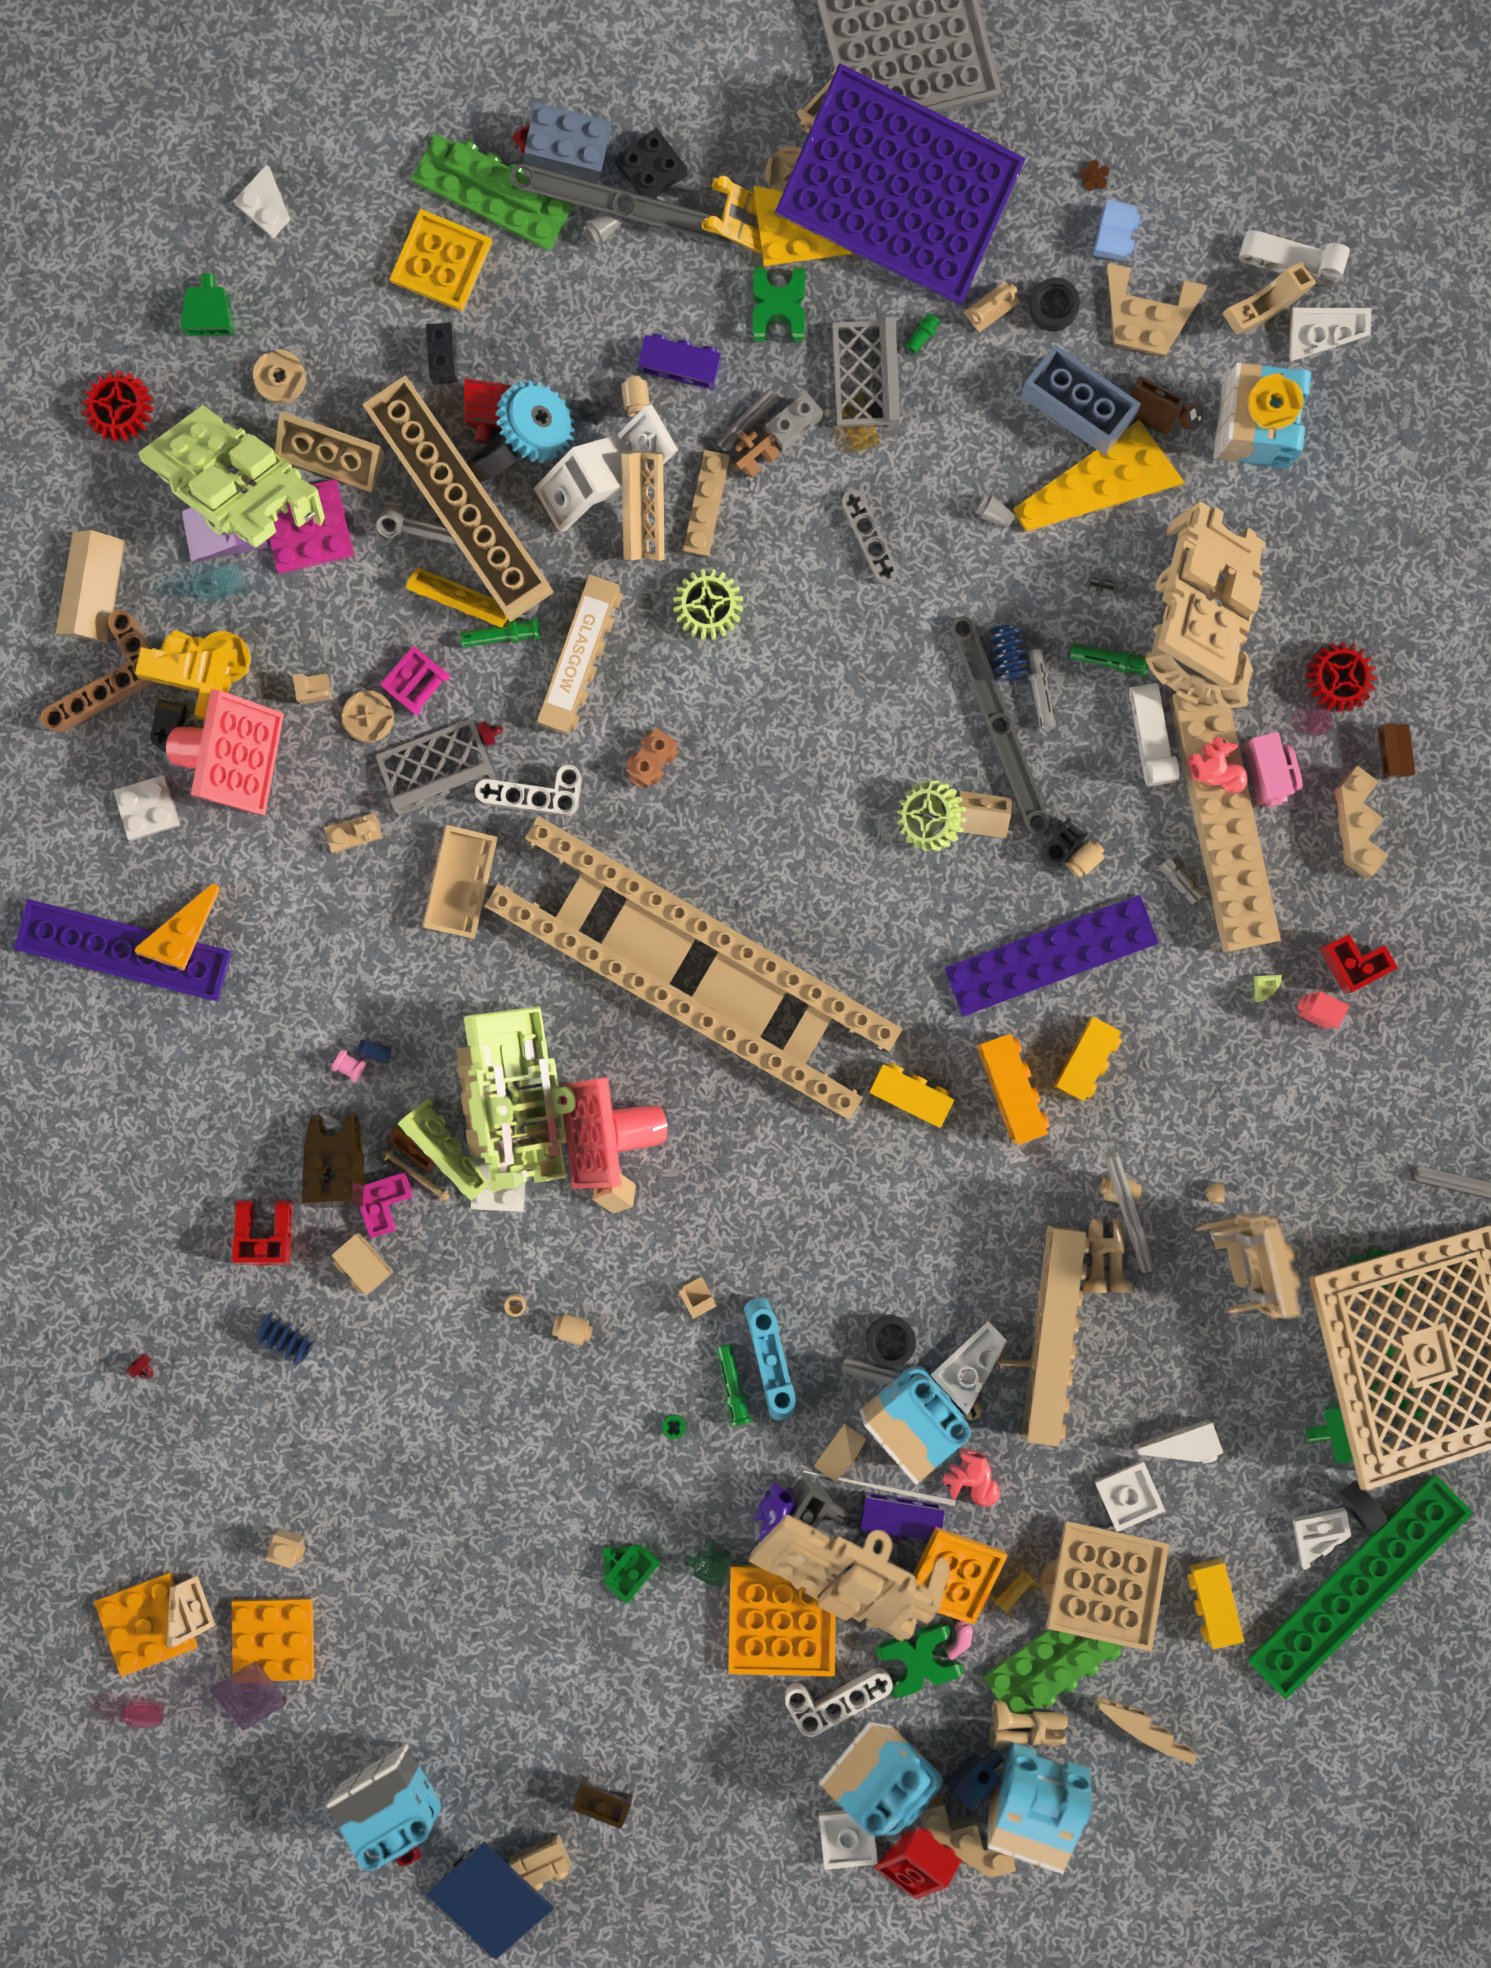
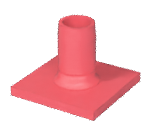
M211 689L204 728H174L166 742L167 756L174 765L196 769L191 791L192 796L250 813L265 815L284 713L221 690Z
M608 1078L559 1085V1087H569L572 1089L576 1099L574 1110L563 1114L573 1189L622 1186L617 1152L648 1148L665 1143L667 1138V1121L660 1106L645 1105L612 1110ZM561 1096L562 1105L567 1103L566 1096Z

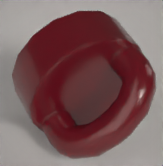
M486 720L478 723L476 726L486 747L495 745L494 736L503 731L502 725L495 724L489 727Z
M142 1353L126 1369V1373L132 1379L137 1375L143 1379H151L154 1375L153 1369L148 1365L151 1358L146 1353Z

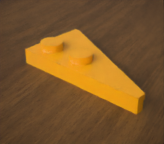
M212 883L139 944L135 949L136 954L184 970L219 893V886Z

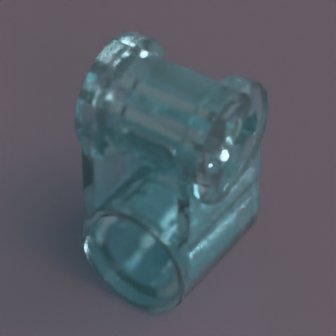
M237 563L227 564L217 570L199 575L193 581L194 592L202 601L207 603L235 596L247 590L239 564ZM205 584L210 585L208 593L203 591L205 590Z

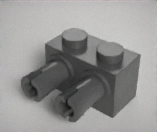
M803 1478L794 1493L796 1506L790 1516L834 1539V1531L819 1525V1523L826 1516L841 1525L845 1521L841 1517L847 1518L848 1509L835 1504L826 1489Z

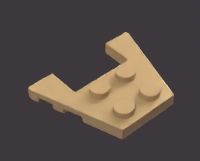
M1108 263L1106 273L1109 285L1108 293L1111 305L1114 346L1165 357L1204 294L1207 285L1184 280L1178 305H1170L1125 294L1131 268Z

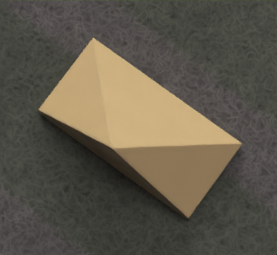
M844 1423L814 1467L836 1482L854 1463L866 1438Z

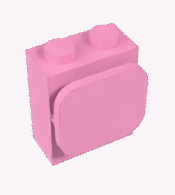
M1279 732L1252 738L1242 745L1258 806L1266 804V808L1281 805L1288 801V796L1302 789V777L1295 751L1291 744L1282 747Z

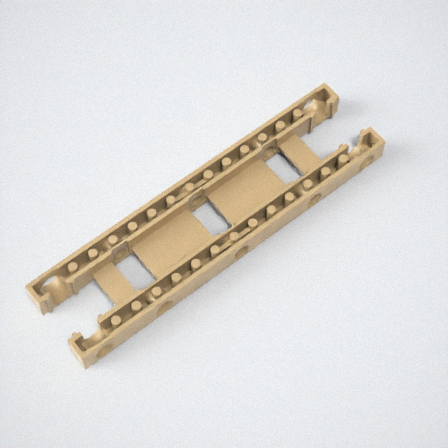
M538 816L525 839L531 843L530 845L533 848L546 850L557 857L562 865L565 866L567 864L582 874L556 917L540 909L541 906L535 902L532 904L516 895L510 887H503L497 884L487 901L486 908L844 1118L851 1119L863 1097L856 1094L857 1091L855 1089L851 1091L827 1077L829 1074L826 1072L822 1074L806 1064L807 1060L831 1019L848 1028L849 1033H858L877 1045L878 1050L883 1049L887 1052H890L900 1035L901 1027L542 817ZM604 887H607L624 896L627 901L600 944L579 930ZM697 940L710 946L718 953L691 997L670 985V982L694 941ZM788 993L805 1002L808 1008L786 1046L781 1050L760 1036L784 995Z

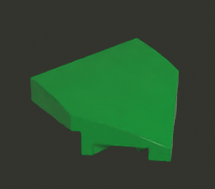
M643 1545L602 1548L605 1570L604 1583H607V1587L623 1602L629 1604L662 1562Z

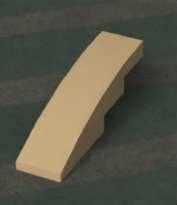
M1096 1696L1095 1702L1098 1708L1122 1729L1156 1750L1194 1765L1197 1754L1193 1748L1173 1742L1174 1736L1169 1729L1150 1724L1151 1717L1147 1711Z

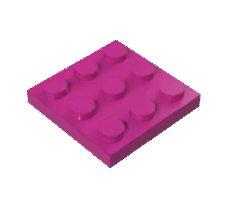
M336 479L313 484L318 489L325 517L321 526L317 525L313 518L300 527L296 526L289 502L286 503L288 509L286 514L282 510L276 513L278 520L273 521L276 533L269 538L279 574L355 556Z

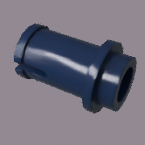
M366 1039V1041L360 1040L356 1054L360 1055L361 1059L367 1057L384 1062L385 1064L388 1063L392 1050L391 1047L369 1042L370 1039Z

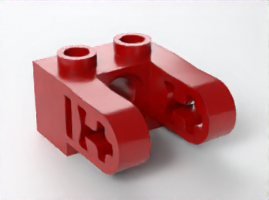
M237 1200L232 1263L251 1266H291L292 1201H276L274 1236H270V1239L252 1238L253 1202L252 1200Z

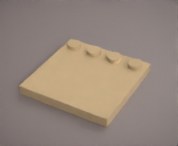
M1064 1521L1046 1629L1152 1652L1169 1544Z

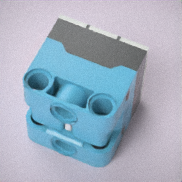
M407 1744L341 1782L326 1804L359 1865L369 1871L375 1870L390 1860L403 1855L409 1849L424 1841L428 1837L433 1822L441 1810V1804ZM366 1850L371 1856H378V1858L372 1859L368 1857Z

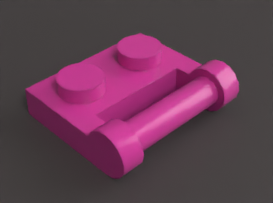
M413 645L380 686L417 716L422 711L420 709L443 681L446 682L449 679L450 675ZM431 670L435 673L432 679L413 701L408 699L407 696L426 673Z

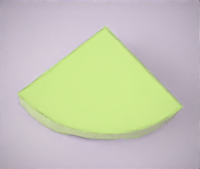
M1281 975L1254 976L1255 1003L1269 999L1277 991L1281 983Z

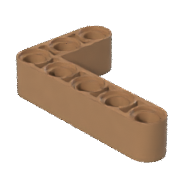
M115 610L108 617V625L128 663L46 707L41 713V722L46 728L56 733L65 732L154 683L139 679L135 674L141 647L151 650L152 648L137 620L128 612ZM127 618V626L124 629H119V621ZM140 641L139 650L131 652L132 643ZM124 676H129V684L122 688L120 686L121 679ZM106 688V697L102 700H98V692L101 689ZM83 701V710L75 713L74 707L76 703ZM59 713L61 720L57 725L53 726L51 722L52 717Z

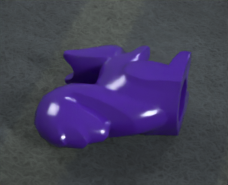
M772 1483L770 1487L771 1492H765L764 1498L761 1500L754 1517L755 1521H764L760 1530V1542L786 1515H791L796 1506L793 1488L782 1489L776 1483Z

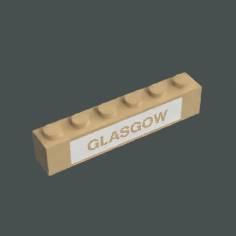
M589 574L537 720L539 726L568 736L570 730H576L580 717L576 715L579 705L584 706L588 696V691H585L587 682H592L595 677L597 667L594 666L596 657H601L606 644L602 642L605 632L610 633L614 623V618L611 617L614 607L619 608L623 594L620 593L619 584Z

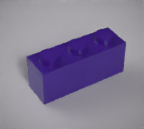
M660 334L645 335L638 361V371L714 390L721 364V353L710 346H702V348L692 346L690 342L685 340L670 341Z
M865 1492L860 1526L867 1534L880 1530L891 1534V1537L895 1539L906 1540L907 1537L917 1538V1541L920 1543L928 1544L935 1527L942 1529L945 1509L943 1504Z

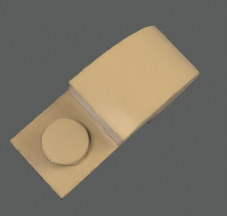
M1302 261L1287 268L1258 293L1227 308L1222 314L1236 335L1244 331L1247 333L1279 314L1317 283Z

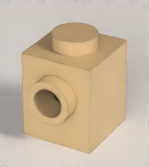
M279 1529L273 1536L266 1561L291 1569L296 1562L300 1563L305 1552V1547L302 1546L305 1537Z

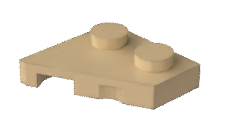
M198 1576L190 1577L170 1587L167 1630L168 1648L174 1647L216 1626Z

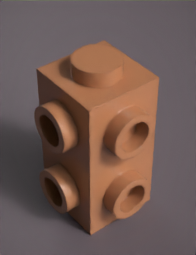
M655 728L653 732L648 731L640 743L643 747L639 753L633 752L626 762V766H628L626 771L630 775L628 780L639 788H642L643 785L650 788L652 783L657 785L665 773L662 771L667 762L671 764L679 753V750L676 749L678 742L658 728Z

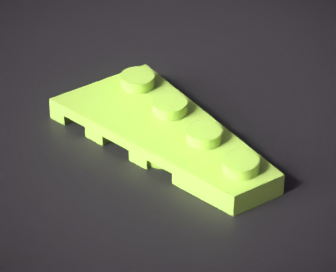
M428 1097L405 1116L398 1125L433 1160L441 1171L451 1179L459 1190L472 1201L489 1183L471 1157L464 1156L461 1148L462 1144L457 1137H451L445 1128L447 1122L442 1115L437 1116L431 1108L434 1103Z

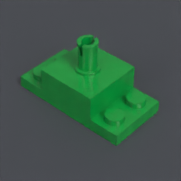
M1332 1399L1324 1410L1327 1424L1305 1427V1434L1309 1436L1307 1441L1309 1444H1312L1314 1442L1331 1440L1336 1464L1351 1462L1353 1457L1339 1399Z

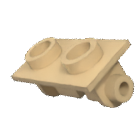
M1003 282L965 310L964 314L980 333L1021 302L1015 295L1017 289L1012 283L1008 285L1006 282Z

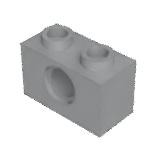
M806 391L766 424V433H772L777 440L774 443L783 452L822 420L823 411Z

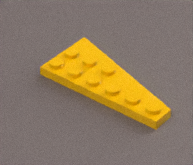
M753 185L764 267L855 254L774 214L783 191Z
M1138 420L1124 431L1106 456L1098 450L1094 451L1016 506L1012 512L1026 532L1066 519L1076 518L1086 513L1129 502L1139 497L1184 485L1185 482L1141 421Z

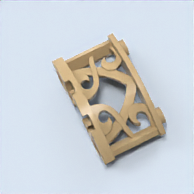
M1163 624L1154 627L1156 637L1152 652L1146 654L1145 659L1154 675L1163 685L1166 683L1177 691L1176 695L1197 704V701L1213 704V708L1248 706L1247 693L1253 669L1245 651L1238 654L1237 659L1239 660L1233 684L1224 688L1209 678L1188 668L1189 666L1157 648Z

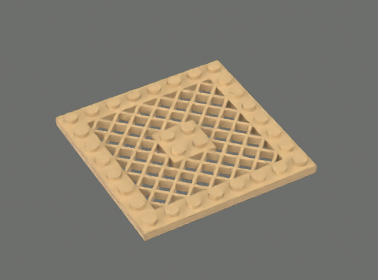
M1484 1225L1309 1277L1360 1489L1369 1490L1491 1449V1418L1486 1419L1488 1414L1491 1413V1384L1486 1381L1491 1370V1225ZM1455 1264L1453 1270L1446 1267ZM1464 1267L1470 1270L1467 1280L1460 1277ZM1434 1270L1431 1277L1425 1274V1272ZM1442 1273L1449 1277L1445 1287L1438 1283ZM1412 1277L1409 1284L1402 1280ZM1420 1280L1427 1283L1423 1294L1416 1290ZM1390 1283L1387 1288V1291L1380 1287L1382 1285ZM1456 1283L1463 1287L1459 1297L1452 1293ZM1398 1286L1405 1290L1401 1300L1394 1296ZM1367 1290L1365 1297L1358 1294V1292ZM1434 1290L1441 1293L1437 1303L1431 1300ZM1376 1293L1383 1297L1379 1307L1372 1303ZM1470 1293L1477 1296L1473 1306L1467 1303ZM1413 1296L1419 1300L1415 1310L1408 1306ZM1354 1299L1361 1303L1356 1314L1349 1310ZM1449 1299L1455 1303L1451 1313L1445 1310ZM1390 1303L1397 1306L1393 1317L1386 1313ZM1427 1306L1433 1309L1429 1320L1423 1316ZM1368 1309L1375 1313L1371 1324L1364 1320ZM1463 1309L1469 1312L1465 1323L1459 1319ZM1405 1312L1412 1316L1408 1326L1401 1323ZM1441 1315L1448 1319L1446 1323L1438 1322ZM1477 1318L1483 1322L1479 1332L1473 1329ZM1383 1319L1390 1323L1385 1333L1378 1329ZM1419 1322L1425 1325V1327L1416 1329ZM1455 1325L1462 1329L1458 1339L1451 1335ZM1360 1326L1367 1329L1363 1341L1356 1336ZM1399 1329L1403 1332V1334L1396 1335L1395 1341L1393 1337L1396 1333V1330ZM1469 1335L1476 1339L1472 1348L1465 1345ZM1375 1336L1382 1340L1377 1350L1370 1346ZM1389 1345L1396 1349L1392 1359L1385 1356ZM1483 1345L1490 1348L1486 1358L1479 1354ZM1462 1351L1468 1355L1464 1365L1458 1362ZM1367 1352L1374 1356L1369 1367L1362 1363ZM1476 1361L1482 1364L1478 1375L1472 1371ZM1381 1362L1388 1366L1384 1376L1377 1373ZM1458 1369L1461 1372L1457 1378V1381L1455 1382L1450 1377L1458 1375ZM1396 1372L1402 1375L1398 1386L1391 1382ZM1468 1377L1475 1381L1470 1391L1464 1388ZM1373 1379L1380 1382L1376 1393L1369 1390ZM1437 1382L1435 1388L1428 1385ZM1446 1384L1453 1388L1449 1398L1442 1395ZM1407 1387L1415 1389L1412 1396L1406 1392ZM1482 1387L1489 1390L1484 1401L1478 1397ZM1388 1388L1395 1392L1390 1403L1383 1399ZM1424 1391L1431 1395L1427 1405L1420 1402ZM1460 1394L1467 1397L1463 1408L1456 1404ZM1402 1398L1409 1402L1405 1412L1398 1409ZM1439 1401L1445 1404L1441 1415L1434 1411ZM1475 1403L1481 1407L1477 1417L1471 1414ZM1380 1405L1387 1409L1382 1420L1375 1416ZM1416 1408L1423 1411L1419 1422L1412 1418ZM1453 1410L1459 1413L1455 1425L1448 1421ZM1394 1415L1401 1418L1397 1429L1390 1426ZM1431 1417L1437 1420L1433 1432L1426 1428ZM1467 1420L1473 1423L1471 1425L1465 1426ZM1409 1424L1416 1428L1411 1439L1404 1435ZM1445 1427L1451 1430L1449 1432L1443 1433ZM1386 1432L1393 1435L1389 1446L1382 1443ZM1423 1434L1429 1437L1428 1439L1420 1441ZM1401 1441L1407 1444V1446L1398 1448Z

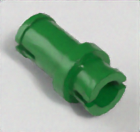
M928 312L923 320L920 319L918 321V327L908 340L904 342V346L912 353L917 354L927 339L935 335V329L941 324L939 319Z

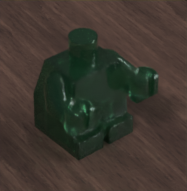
M706 1538L704 1542L706 1550L699 1551L697 1557L687 1555L685 1566L694 1568L693 1576L706 1584L723 1588L731 1552L716 1553L714 1551L715 1540Z

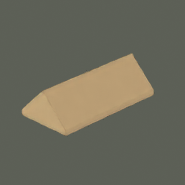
M282 411L279 413L275 453L292 465L369 492L373 491L385 458V454L379 445Z
M93 530L73 532L56 635L108 643L110 634L108 617L114 610L125 544L124 540Z

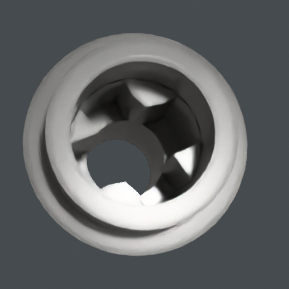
M607 213L587 221V225L583 227V230L591 244H602L623 224V219L619 215Z
M984 494L975 509V513L979 515V518L1006 528L1010 526L1015 517V514L993 495L988 496Z

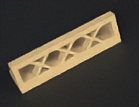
M647 451L622 453L624 560L632 561L642 558L664 560L663 453ZM647 458L654 459V471L652 474L648 470ZM650 485L654 490L653 500L648 495V487ZM650 512L655 517L653 527L648 521V514ZM651 538L655 543V553L649 552V540Z

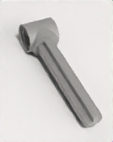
M395 505L385 506L376 524L378 532L385 537L401 536L402 532L457 545L445 526L405 517L406 513L402 512ZM385 518L393 519L396 524L387 523Z

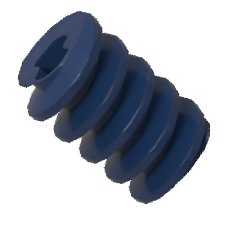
M1001 625L991 628L990 632L996 634L991 638V642L998 644L992 648V652L998 654L993 660L995 664L1000 665L995 669V673L1002 675L996 681L1008 682L1021 679L1022 676L1029 673L1028 670L1020 668V666L1027 663V660L1019 659V656L1026 653V650L1018 648V645L1025 641L1016 637V635L1023 632V629L1015 628L1014 625Z
M270 1312L257 1332V1343L262 1344L267 1340L266 1348L268 1350L276 1345L275 1354L280 1355L285 1351L284 1359L288 1361L294 1356L293 1365L298 1366L306 1359L317 1339L308 1343V1333L300 1338V1328L291 1333V1323L289 1322L284 1327H281L282 1318L279 1317L273 1322V1312Z

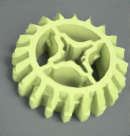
M702 569L700 571V578H697L693 572L691 573L692 582L685 578L682 580L686 589L677 587L676 592L681 596L674 597L673 602L680 605L674 607L673 610L674 613H682L676 619L678 623L686 621L682 627L684 631L693 627L691 631L692 637H695L698 631H701L702 640L706 639V633H711L712 640H715L716 631H719L722 637L726 636L725 626L731 631L734 630L731 620L740 622V617L735 613H742L743 607L736 604L743 602V596H735L740 592L739 586L730 588L734 583V579L730 578L724 582L726 576L724 572L716 578L715 569H711L710 576H706L705 570ZM709 585L722 589L728 597L723 598V596L713 595ZM701 587V597L687 604L690 594L695 589ZM705 593L708 594L710 602L712 604L715 603V606L712 605L711 616H709L706 606H701V604H705ZM730 605L726 616L715 623V613L723 609L724 606ZM694 611V613L703 614L707 619V624L696 621L690 616L689 612Z
M932 780L931 783L929 781H922L921 786L919 784L913 785V792H904L907 800L902 799L899 801L904 806L903 810L896 811L899 815H902V819L896 823L904 825L900 833L902 835L908 834L906 841L908 843L914 842V847L917 849L923 847L924 851H931L932 849L940 851L942 846L948 848L951 846L950 840H958L955 832L964 831L959 826L960 822L966 821V818L961 817V813L966 808L959 807L963 799L955 797L957 791L949 789L947 783L940 784L939 781ZM927 797V800H924L922 808L917 810L922 800ZM942 802L945 805L947 813H945L942 809ZM931 813L933 815L939 816V818L932 819L929 816H924V814ZM917 820H919L921 824V830L918 827ZM946 822L941 832L936 835V832L939 831V826Z

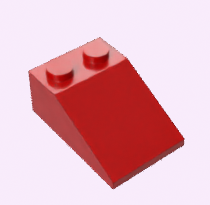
M917 1827L908 1831L877 1861L874 1868L917 1900L948 1888L962 1859L955 1855L956 1852L953 1848L941 1844L934 1839L932 1832L925 1828Z

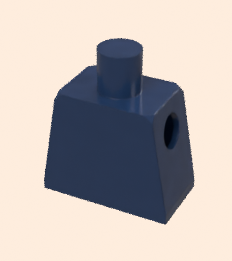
M991 1750L984 1758L973 1753L943 1782L972 1811L1000 1780V1777L994 1770L1004 1761V1758L996 1750Z

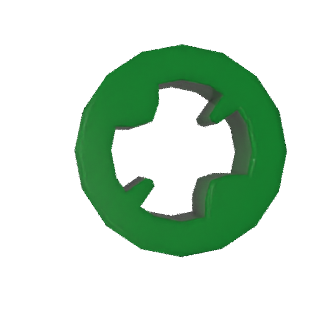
M677 1414L667 1416L662 1425L664 1435L672 1440L682 1437L686 1430L685 1420ZM673 1420V1423H675V1420L679 1421L680 1432L675 1434V1431H673V1434L668 1431L670 1426L668 1422Z

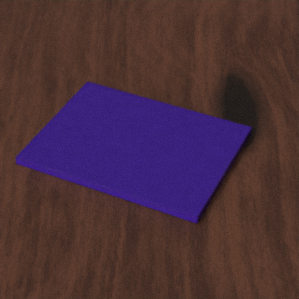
M839 63L774 214L941 297L962 305L1026 158Z

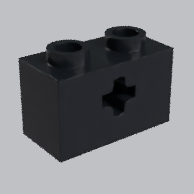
M452 322L426 324L428 369L433 385L459 383L456 332Z

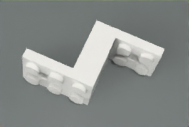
M653 405L645 406L617 435L573 447L534 487L535 492L559 533L568 530L593 504L622 495V453L634 451L663 453L664 465L678 451ZM647 438H648L649 444H650L649 447H648L647 444H646ZM647 458L648 470L652 474L654 471V459Z

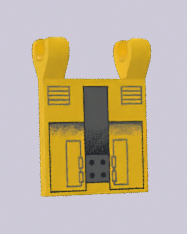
M720 176L718 179L714 178L712 189L727 193L728 196L722 221L715 216H710L709 219L704 218L702 228L706 231L720 234L762 254L754 193L734 184L726 176Z

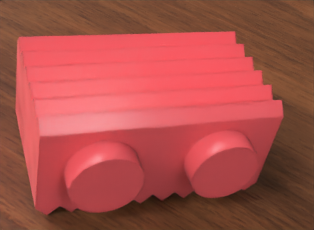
M1322 991L1303 995L1297 1006V1009L1300 1010L1298 1013L1299 1017H1303L1304 1020L1308 1019L1309 1022L1317 1024L1318 1027L1322 1026L1323 1029L1339 1027L1349 1008V1005Z

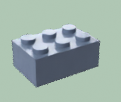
M535 102L523 163L599 182L612 121Z

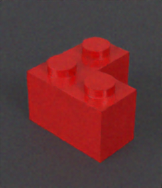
M1350 934L1342 935L1319 947L1343 994L1352 993L1398 968L1386 945L1377 946L1361 955Z

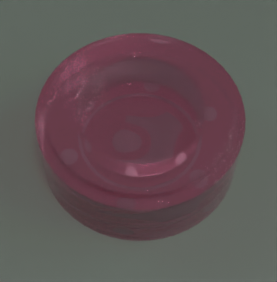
M1324 709L1312 711L1306 717V729L1315 736H1322L1328 733L1333 726L1332 715Z

